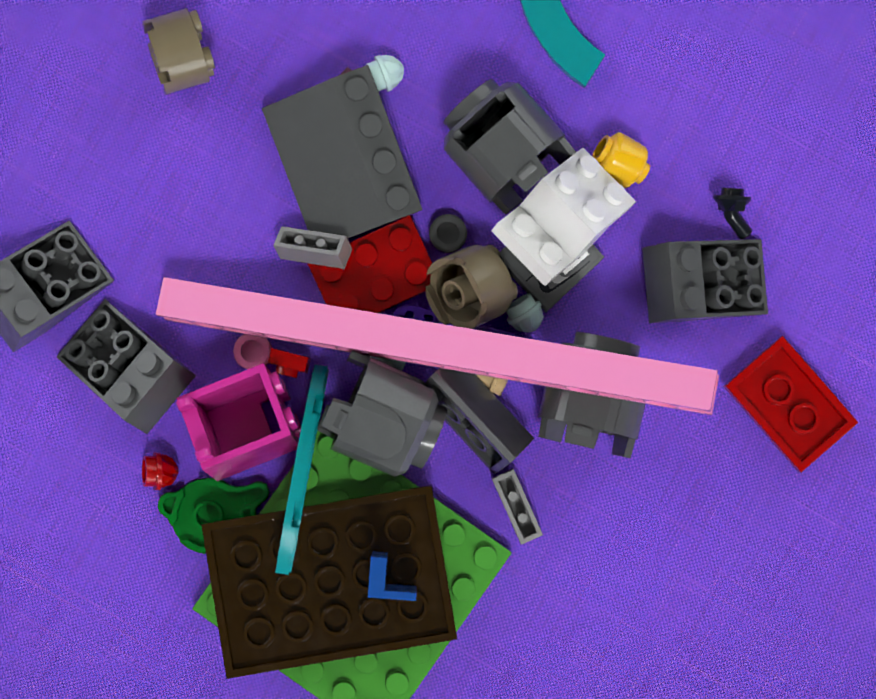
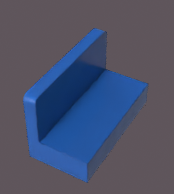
M373 551L370 561L368 598L416 601L417 586L386 584L388 552Z

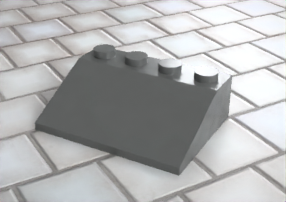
M368 65L326 80L262 108L308 230L347 236L348 239L423 210Z

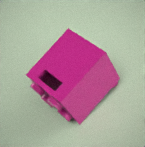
M264 363L176 398L177 407L182 413L196 451V459L200 463L202 470L216 481L297 450L298 437H300L302 426L291 407H286L285 402L291 400L284 380L280 379L277 371L271 373ZM268 401L272 405L281 431L273 434L261 405Z

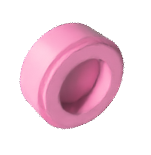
M243 334L235 342L233 349L234 358L245 369H250L262 363L267 365L272 346L267 338Z

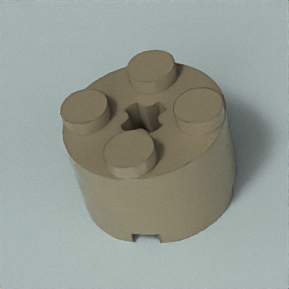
M187 8L142 21L144 33L148 34L150 40L148 44L159 81L164 86L165 95L210 82L209 77L214 76L213 69L215 65L209 47L202 48L200 44L203 29L197 10L188 11Z
M472 245L436 260L431 264L427 275L431 274L430 285L426 286L427 300L435 316L445 325L451 323L457 327L474 329L503 315L518 295L517 286L511 280L510 273L502 261L498 249L493 245Z

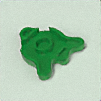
M202 478L189 483L178 491L163 494L158 501V510L168 519L170 525L173 526L175 534L184 546L198 553L206 554L201 524L257 515V507L268 498L270 491L268 485L263 481H256L246 486H235L224 480L216 481L213 478Z

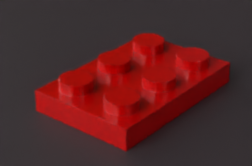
M408 215L350 242L352 252L345 269L307 263L326 305L381 313L426 292V286L430 285L431 274L427 275L432 261L411 216Z
M783 336L779 337L723 386L800 473L859 423Z

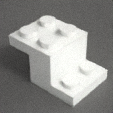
M581 148L542 178L520 206L500 220L491 231L546 286L581 257L605 230L625 214L636 201L584 148Z

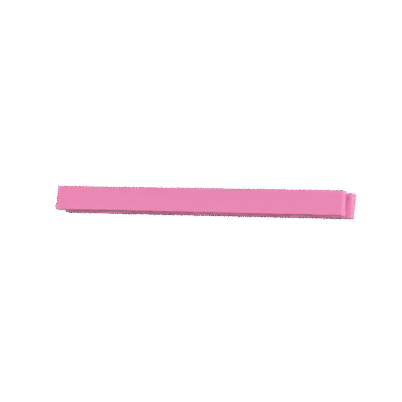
M163 277L156 315L172 322L350 353L355 351L362 355L368 354L373 357L707 415L713 414L719 380L718 371L707 368Z

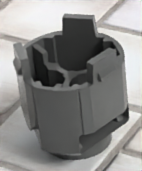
M493 79L486 81L463 99L443 121L450 130L444 138V151L489 202L493 201L505 214H508L523 202L512 188L516 183L527 192L548 173L541 163L543 159L550 154L560 165L576 153L566 140V135L521 84L517 82H506L498 86Z
M576 332L573 343H562L564 345L635 357L639 356L641 348L638 345L622 340L584 332ZM545 386L538 417L541 418L538 437L561 442L566 427V443L594 449L599 433L614 435L611 454L631 458L635 440H638L646 404Z
M351 351L347 361L362 367L363 370L348 402L333 398L331 404L326 405L319 422L318 431L333 438L330 450L396 477L406 473L410 465L422 469L437 442L448 408L438 404L435 390L426 387V383L423 380L370 358L368 354L362 355Z

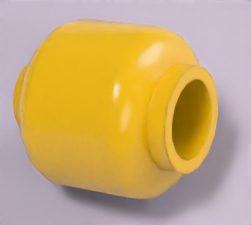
M621 132L615 133L611 137L609 135L604 136L592 155L624 189L630 187L635 182L640 184L650 170V164L647 163V148Z

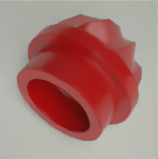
M154 452L153 456H143L142 483L144 487H153L154 490H160L174 483L179 469L171 457L160 452Z

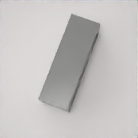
M281 226L273 245L280 259L345 269L352 252L347 236Z
M514 469L491 478L520 544L522 545L542 536V531Z

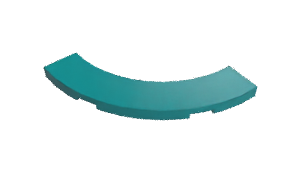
M520 0L523 14L530 30L549 55L548 57L570 79L585 89L604 59L605 54L594 47L573 25L565 12L561 0Z
M315 364L312 373L275 573L289 575L293 567L314 445L329 373L328 366Z

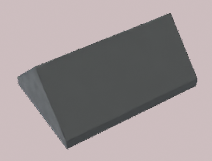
M439 368L425 382L426 387L435 390L438 404L448 408L445 422L493 474L509 465L534 439L475 374Z

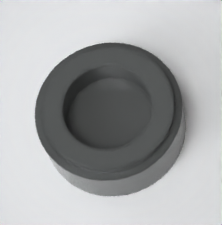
M441 215L430 226V241L440 252H456L462 248L466 241V226L455 215Z

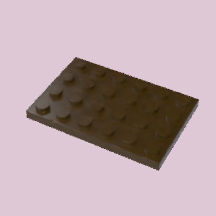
M431 485L304 506L293 567L289 575L275 573L286 510L201 524L226 679L457 640ZM373 551L388 552L386 584L417 586L416 601L368 598L370 561Z

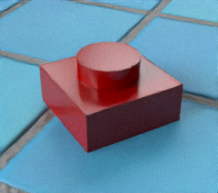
M271 348L268 359L269 364L276 365L275 371L278 374L297 378L298 372L308 374L311 362L309 357Z

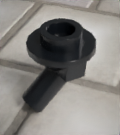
M721 188V195H713V199L718 204V210L724 211V217L740 239H744L752 233V229L739 212L745 211V206L751 201V197H744V189Z

